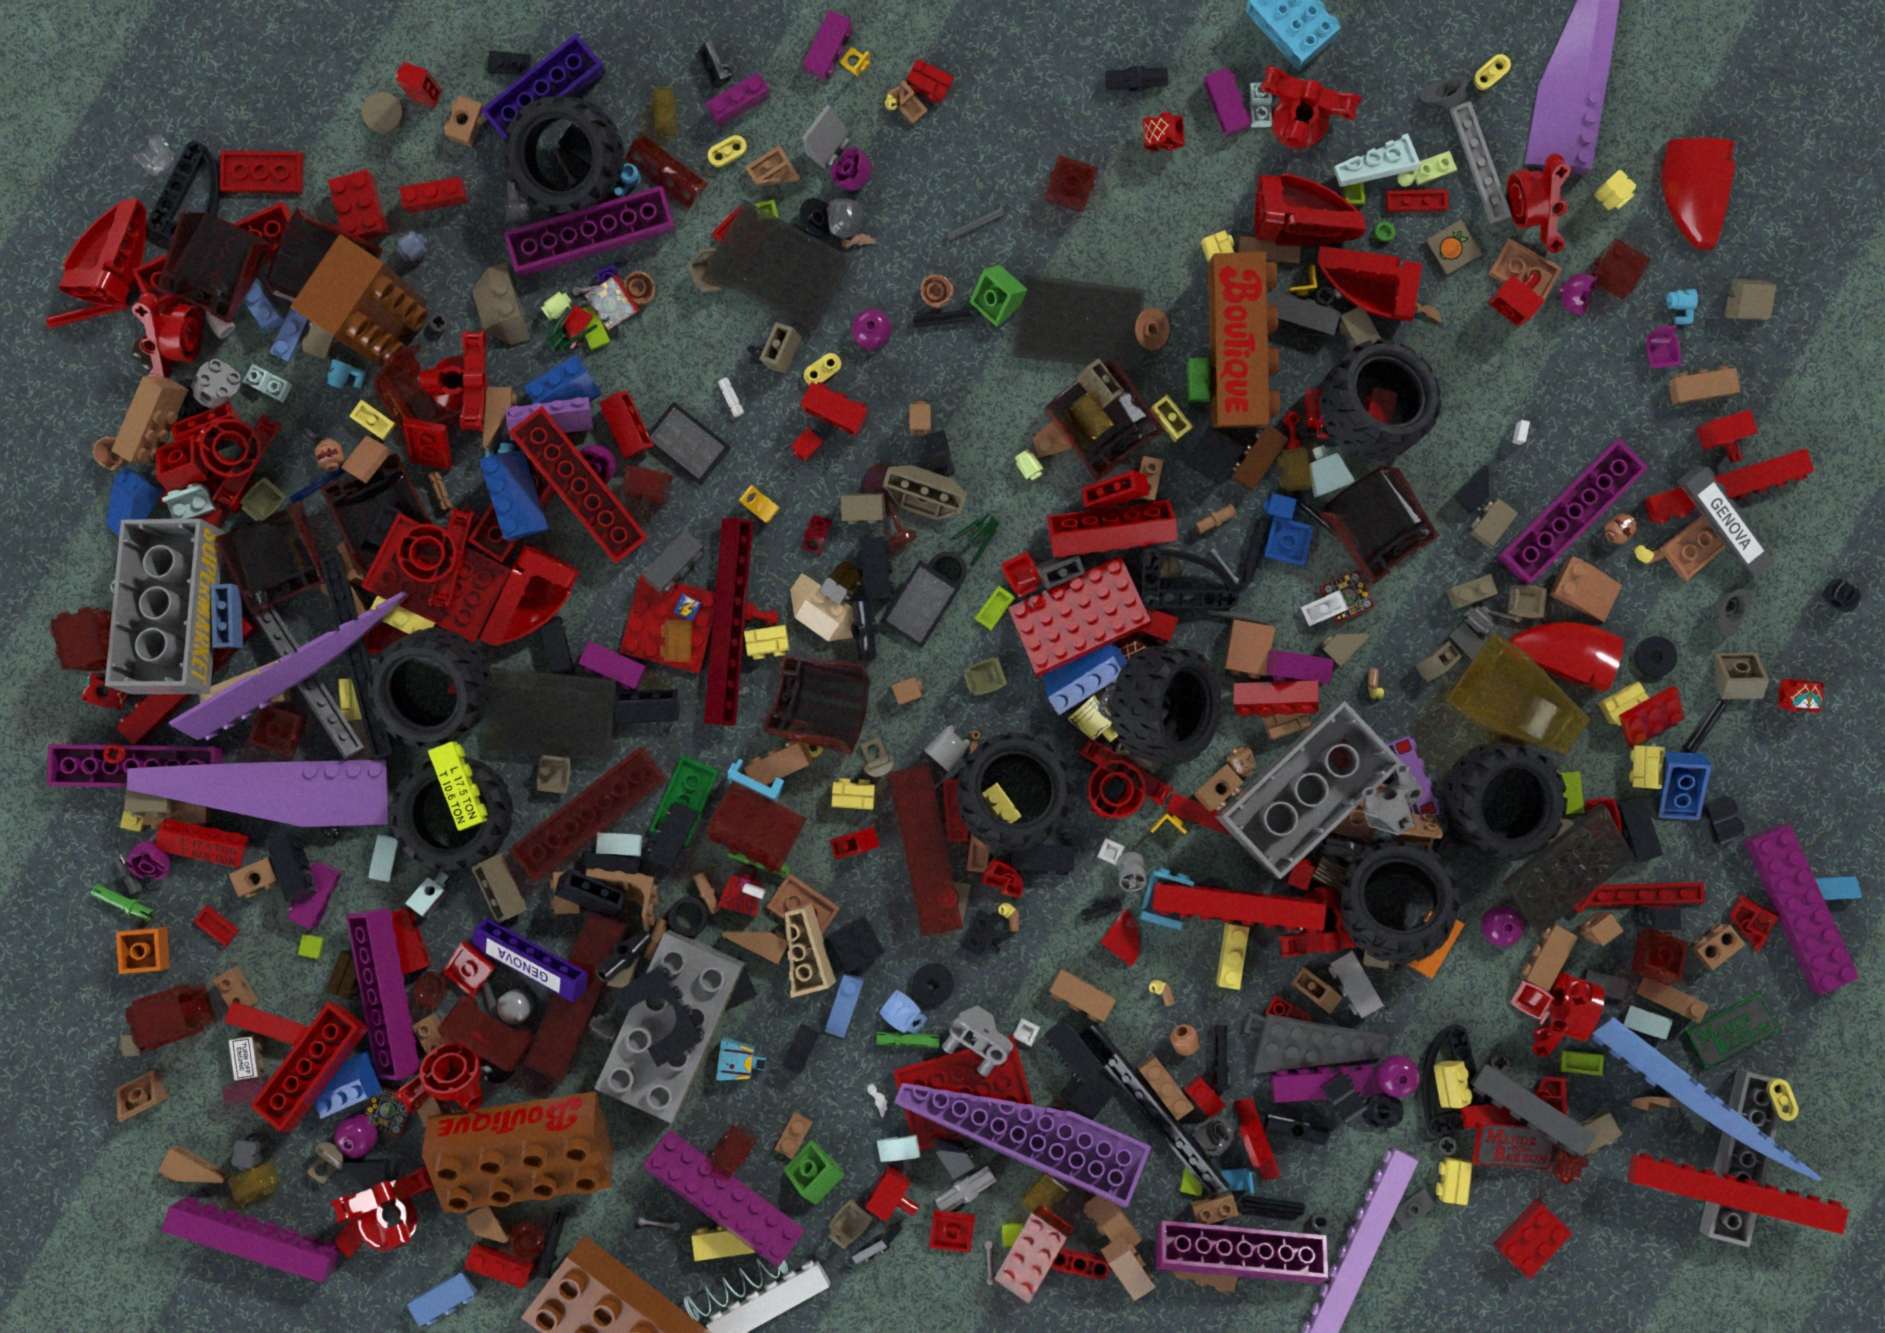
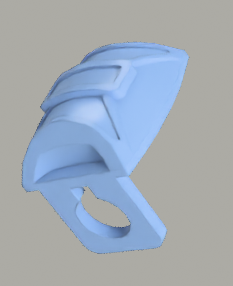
M898 990L891 995L880 1011V1014L890 1025L903 1033L909 1031L917 1034L927 1020L925 1015L920 1014L921 1010L914 1001ZM920 1019L918 1025L913 1027L912 1023Z

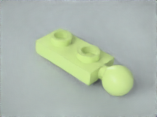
M1450 151L1420 161L1419 170L1398 174L1397 180L1401 186L1407 187L1415 179L1418 186L1453 173L1457 168Z

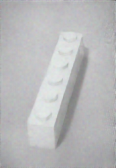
M810 1260L801 1266V1270L797 1272L792 1270L783 1276V1280L777 1283L775 1280L764 1286L765 1289L758 1293L756 1290L746 1296L747 1299L743 1302H733L728 1306V1310L723 1313L720 1311L715 1312L709 1317L710 1320H708L706 1327L711 1333H747L829 1288L830 1281L819 1260L814 1263Z

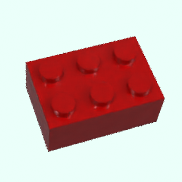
M368 169L328 180L340 229L344 237L353 243H359L389 234L375 178Z
M811 382L801 402L803 411L858 438L869 417L868 410L865 408L866 405L857 400L854 403L849 401L847 396L839 391H836V393L828 390L829 387L821 382H817V384Z
M1535 1199L1493 1245L1524 1275L1531 1279L1573 1233L1542 1203Z

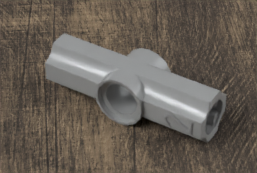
M985 1165L970 1176L966 1175L952 1185L953 1187L937 1196L935 1202L940 1211L950 1212L960 1204H966L976 1198L980 1191L989 1187L997 1179L990 1167Z

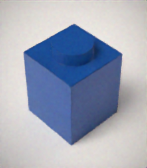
M1272 493L1264 501L1263 509L1266 510L1265 516H1275L1291 520L1297 499Z

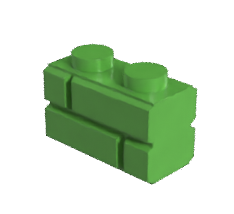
M1189 358L1187 361V403H1208L1210 400V358Z

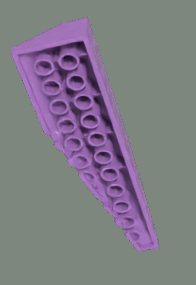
M1577 0L1559 42L1554 49L1555 51L1538 85L1524 165L1544 168L1545 161L1550 155L1560 154L1564 162L1568 163L1571 167V174L1585 176L1592 169L1620 0Z
M400 592L378 604L375 610L370 609L358 615V620H351L340 625L339 631L327 632L298 648L296 653L292 652L278 660L279 663L263 667L259 670L260 674L249 675L169 721L170 725L196 740L205 738L208 741L216 737L218 730L222 728L227 730L236 725L235 721L242 718L244 720L252 716L254 709L258 707L263 709L272 704L270 700L312 676L342 655L381 623L409 594L407 592Z
M387 760L232 763L127 769V790L300 827L389 825V763Z
M902 1083L894 1101L895 1104L1124 1208L1129 1205L1151 1146L1070 1111L973 1096Z

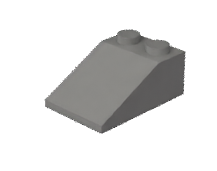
M828 104L802 137L806 156L825 170L828 166H833V163L838 159L837 154L841 149L844 151L851 141L849 140L850 133Z

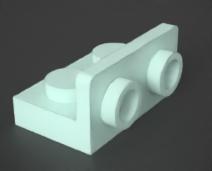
M200 483L190 484L187 486V489L182 491H170L167 493L168 496L162 498V501L167 503L172 519H192L216 510L209 488Z

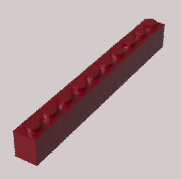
M722 518L704 724L736 726L754 520Z

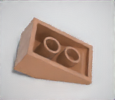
M1571 556L1565 559L1548 595L1601 622H1605L1622 585L1594 566Z

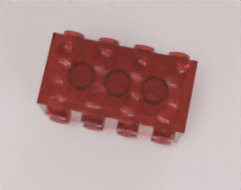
M84 607L78 609V613H61L57 615L58 618L50 620V633L55 639V653L60 659L62 670L93 673L106 671L112 612H109V610L100 611V608L91 609V607Z
M732 780L709 821L706 836L713 843H721L727 846V849L733 853L738 854L739 852L745 855L746 859L750 862H758L764 865L766 870L780 873L804 829L807 818Z
M188 983L134 1000L132 1001L133 1006L125 1008V1018L131 1026L132 1041L137 1046V1049L146 1047V1050H150L202 1032L203 1027L217 1022L205 983L192 987Z

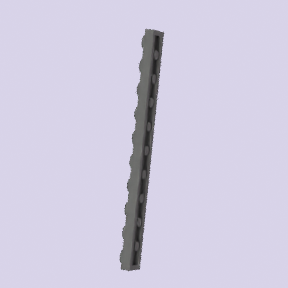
M257 580L241 586L242 601L278 657L282 658L292 652L296 653L297 649L300 648ZM317 673L297 684L343 758L347 759L363 751V744Z

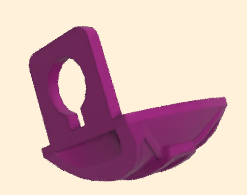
M1676 325L1656 327L1651 334L1647 335V355L1652 369L1681 366V351L1675 333Z

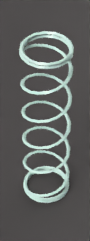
M758 1258L756 1259L759 1269L761 1265L773 1278L779 1277L780 1270L783 1274L788 1272L786 1262L783 1261L778 1268V1276L775 1277L764 1267ZM739 1267V1271H740V1274H741V1276H742V1279H743V1275H744L745 1278H746L753 1286H755V1287H757V1288H761L762 1283H763V1276H762L761 1270H760L761 1284H760V1286H757V1285H755V1284L747 1277V1275L744 1273V1271L742 1270V1268ZM722 1277V1281H723L724 1286H725V1284H726V1285L728 1286V1288H729L736 1296H738V1297H743V1296L745 1295V1282H744V1280H743V1288H744L743 1295H738V1294L729 1286V1284L727 1283V1281L725 1280V1278ZM706 1286L704 1287V1288H705V1291H706V1294H707V1297H708V1294H709V1295L711 1296V1298H712L718 1305H720V1306H722V1307H726V1305H727V1303H728V1292H727V1290H726V1304H725V1305H722V1304H720V1303L712 1296V1294L709 1292V1290L707 1289V1287H706ZM689 1296L684 1297V1305L691 1319L699 1321L698 1312L704 1316H709L711 1311L709 1297L708 1314H703ZM689 1304H690V1305H691V1304L693 1305L692 1309H693L694 1315H693V1313H692V1311H691V1309H690V1307H689Z

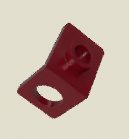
M813 515L804 535L802 549L821 555L832 521ZM808 541H816L819 547H811Z

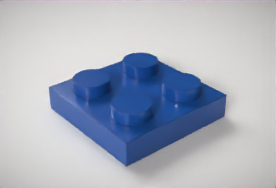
M1274 516L1263 557L1303 567L1314 526Z

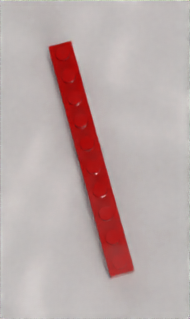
M1640 1153V1156L1632 1154L1627 1179L1635 1184L1843 1235L1849 1209L1841 1206L1842 1202L1828 1198V1202L1820 1200L1821 1197L1807 1193V1197L1801 1196L1799 1191L1786 1188L1785 1192L1778 1190L1779 1187L1765 1183V1186L1757 1185V1181L1748 1178L1740 1181L1736 1180L1737 1176L1724 1173L1723 1176L1716 1175V1171L1703 1168L1702 1171L1695 1170V1166L1687 1163H1682L1679 1166L1675 1165L1673 1160L1661 1158V1161L1654 1160L1652 1155Z

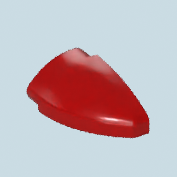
M1681 138L1668 140L1666 143L1665 158L1661 165V179L1665 202L1676 226L1691 245L1697 249L1711 251L1718 242L1735 168V162L1732 161L1734 141L1720 138Z
M1283 173L1281 176L1260 175L1254 214L1256 239L1275 241L1277 246H1314L1355 240L1364 234L1366 224L1362 213L1331 189L1312 180Z
M138 199L121 201L100 216L81 235L62 265L64 274L58 287L60 291L98 305L109 307L124 306L129 291L134 290L137 285L132 269L142 265L145 249L146 209Z
M1320 246L1317 260L1318 266L1334 289L1344 298L1366 312L1379 317L1407 322L1413 321L1422 263L1403 260L1402 267H1399L1400 258L1396 256Z
M524 543L517 560L512 564V570L488 616L479 640L490 645H500L522 638L547 623L564 605L580 572L545 550L532 544Z
M1556 622L1537 625L1512 635L1507 640L1503 651L1571 683L1579 684L1581 681V685L1600 693L1606 692L1614 680L1623 652L1624 639L1592 625Z

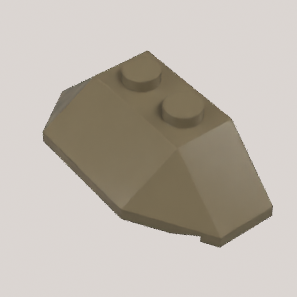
M505 262L488 267L472 290L483 330L511 346L531 340L509 263Z
M913 465L888 467L883 483V488L887 490L899 508L934 520L960 514L967 493L951 478Z

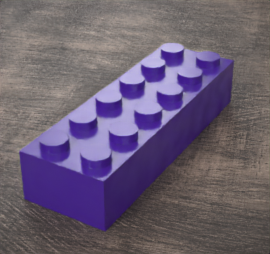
M576 33L483 107L481 112L499 135L505 139L509 134L506 130L511 120L527 104L550 96L575 98L603 76L606 71L602 63Z

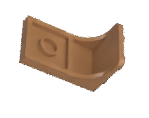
M1412 812L1411 816L1414 824L1412 827L1400 835L1390 833L1389 841H1396L1400 844H1403V841L1417 843L1426 851H1428V848L1432 850L1434 838L1441 839L1443 835L1437 817L1431 814L1417 815ZM1390 875V876L1410 878V877L1404 876V875Z
M599 868L587 869V876L626 891L624 900L637 902L643 907V927L645 932H649L650 926H653L655 921L653 910L654 907L658 906L659 895H657L658 886L654 884V877L640 873L633 875L625 874L622 871L609 872Z

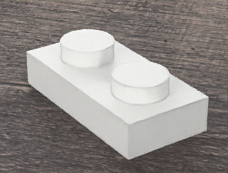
M1339 590L1301 607L1308 625L1311 626L1348 610V607Z

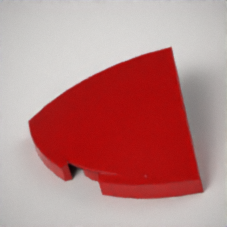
M994 858L985 869L981 877V883L1001 888V894L1021 898L1023 881L1016 868L1006 861Z
M1125 908L1112 923V926L1100 942L1132 967L1138 957L1141 942H1139L1138 925Z

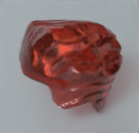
M425 972L414 985V999L426 1009H432L441 1005L448 991L446 978L437 972Z
M1562 1149L1557 1154L1552 1173L1560 1182L1568 1185L1571 1181H1579L1581 1179V1170L1583 1167H1588V1160L1579 1155L1573 1156Z
M526 1220L515 1224L510 1232V1247L520 1260H532L544 1247L542 1230Z

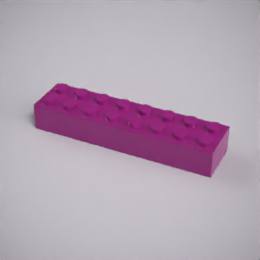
M659 186L594 205L581 211H574L504 232L514 270L519 277H523L677 230L663 187Z
M1619 438L1612 441L1495 557L1523 585L1531 584L1648 467Z
M48 744L47 786L126 787L127 769L223 764L224 747L121 745L126 751L124 761L121 763H109L103 756L105 748L109 745ZM113 749V754H111V757L116 758V755L119 754V752L114 751Z
M1778 824L1744 839L1746 848L1772 906L1779 915L1780 924L1811 992L1823 995L1859 979L1791 824Z
M366 909L346 914L366 1025L369 1028L368 1036L377 1079L400 1080L420 1073V1060L415 1047L416 1039L412 1031V1018L409 1015L408 997L404 989L405 980L401 973V958L397 951V937L393 930V916L390 909Z
M670 1129L643 1165L646 1171L776 1268H779L805 1231L804 1228Z
M194 1197L183 1198L169 1206L161 1230L168 1234L321 1283L335 1272L341 1250L335 1242H321L313 1235H299L294 1229L286 1228L284 1230L278 1228V1225L272 1222L262 1223L254 1216L243 1217L238 1215V1212L235 1210L226 1209L224 1211L218 1209V1205L213 1203H199L198 1199Z
M1162 1220L1156 1226V1269L1321 1284L1328 1279L1326 1235Z

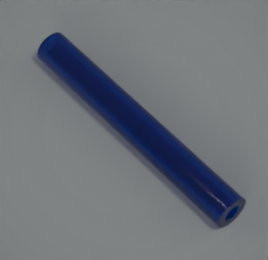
M339 466L338 470L328 472L290 496L291 501L295 504L345 471Z

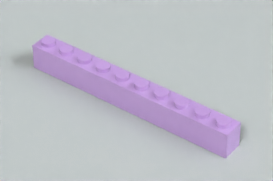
M1392 1146L1390 1151L1387 1150L1382 1159L1384 1162L1383 1166L1374 1175L1375 1183L1372 1189L1369 1188L1365 1194L1366 1202L1363 1208L1360 1207L1357 1211V1221L1354 1227L1351 1226L1348 1230V1240L1345 1246L1342 1245L1338 1252V1262L1336 1265H1332L1329 1271L1330 1279L1327 1284H1323L1320 1291L1322 1296L1318 1303H1314L1311 1310L1313 1315L1310 1321H1306L1302 1333L1339 1332L1419 1162L1414 1157Z

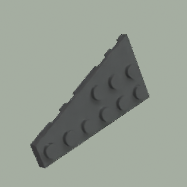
M1267 1014L1252 1071L1255 1074L1384 1058L1389 1037L1384 1034Z

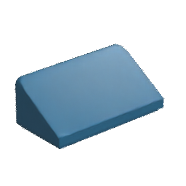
M1856 876L1815 878L1824 900L1862 898Z

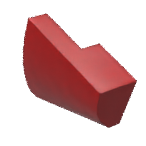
M1741 894L1730 912L1732 921L1738 925L1741 933L1753 944L1752 947L1757 952L1767 940L1769 931L1779 918L1777 913Z
M1544 1076L1534 1095L1567 1116V1077Z

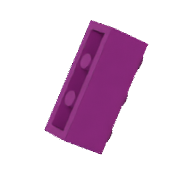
M828 11L803 62L804 71L825 81L828 76L833 75L836 68L834 63L837 57L841 58L843 55L845 40H849L853 34L854 28H852L851 19L834 11Z
M1228 67L1206 75L1203 80V85L1225 138L1248 130L1252 121L1250 112L1244 108L1243 95L1241 91H1237L1235 86V75L1233 72L1230 73Z
M757 72L705 103L717 126L720 127L770 98L771 95L762 76Z
M588 641L579 661V664L583 665L582 670L594 674L595 671L601 673L602 679L611 683L613 680L621 682L620 687L629 691L632 688H639L648 668L591 641Z
M1269 650L1266 675L1273 676V680L1284 682L1286 678L1292 679L1291 681L1318 680V686L1322 687V684L1331 683L1334 660Z
M323 861L315 862V864L313 863L310 866L312 875L316 880L315 884L318 892L301 904L292 903L288 910L290 912L288 919L308 929L317 927L343 874V871Z

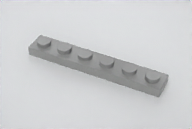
M1471 101L1452 107L1450 113L1490 225L1510 218L1512 215Z

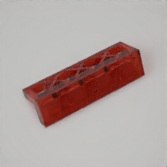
M645 135L633 140L625 157L628 163L634 165L637 170L658 186H662L666 192L687 208L692 207L697 195L704 191L708 185L706 181ZM635 151L641 155L643 162H638L633 158ZM649 164H654L659 174L651 172ZM665 177H671L675 186L671 187L668 185ZM681 189H686L692 193L689 200L683 196Z

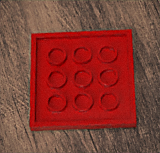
M641 573L620 653L700 674L713 626L715 592L676 583L672 591L666 592L662 596L644 581ZM682 594L701 602V606L693 621L674 613Z

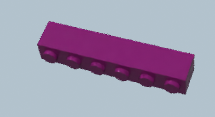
M1370 1064L1358 1065V1068L1350 1069V1066H1338V1070H1329V1067H1318L1317 1071L1300 1068L1296 1069L1294 1073H1288V1070L1275 1071V1074H1270L1271 1096L1274 1102L1328 1099L1320 1085L1339 1072H1342L1344 1075L1348 1074L1355 1083L1352 1086L1355 1092L1358 1093L1360 1091L1364 1097L1387 1093L1377 1083V1067H1371Z

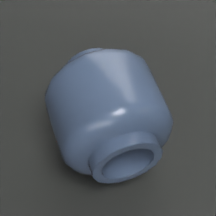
M410 231L397 241L398 246L396 249L405 261L415 262L428 251L426 247L428 241L422 233L418 235L416 232Z

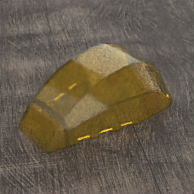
M1494 632L1491 633L1445 700L1455 711L1482 729L1565 755L1590 721V718L1534 662L1530 655Z

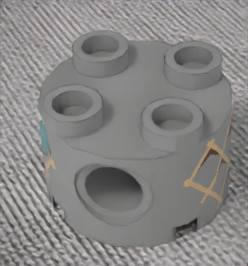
M212 359L210 362L203 364L196 373L191 383V389L194 392L193 396L201 405L208 408H214L231 402L240 386V375L230 365L218 359Z

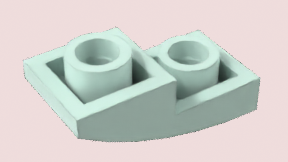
M1264 82L1250 83L1251 128L1272 126V94L1260 89V85Z
M254 364L251 365L243 380L244 383L281 402H284L293 385Z
M598 833L596 853L640 856L642 835Z
M378 834L368 878L386 882L390 881L399 841L395 837Z
M1630 1006L1624 1026L1666 1040L1673 1019Z
M917 1135L877 1140L881 1162L913 1159L921 1156Z

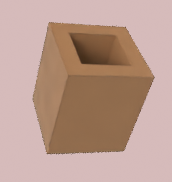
M915 677L892 685L898 705L921 698V693L924 692L921 680L916 681Z

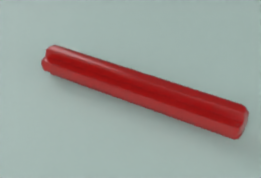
M126 300L123 307L95 304L49 316L46 318L48 327L54 328L127 309L128 303Z

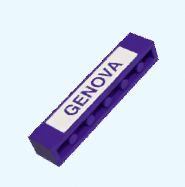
M486 918L473 928L472 947L571 1002L577 1000L586 991L588 972L489 918Z

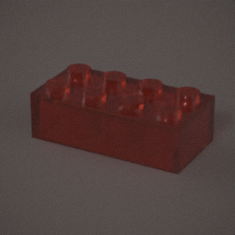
M1039 1205L1030 1214L994 1280L1030 1304L1042 1288L1075 1228L1042 1205Z

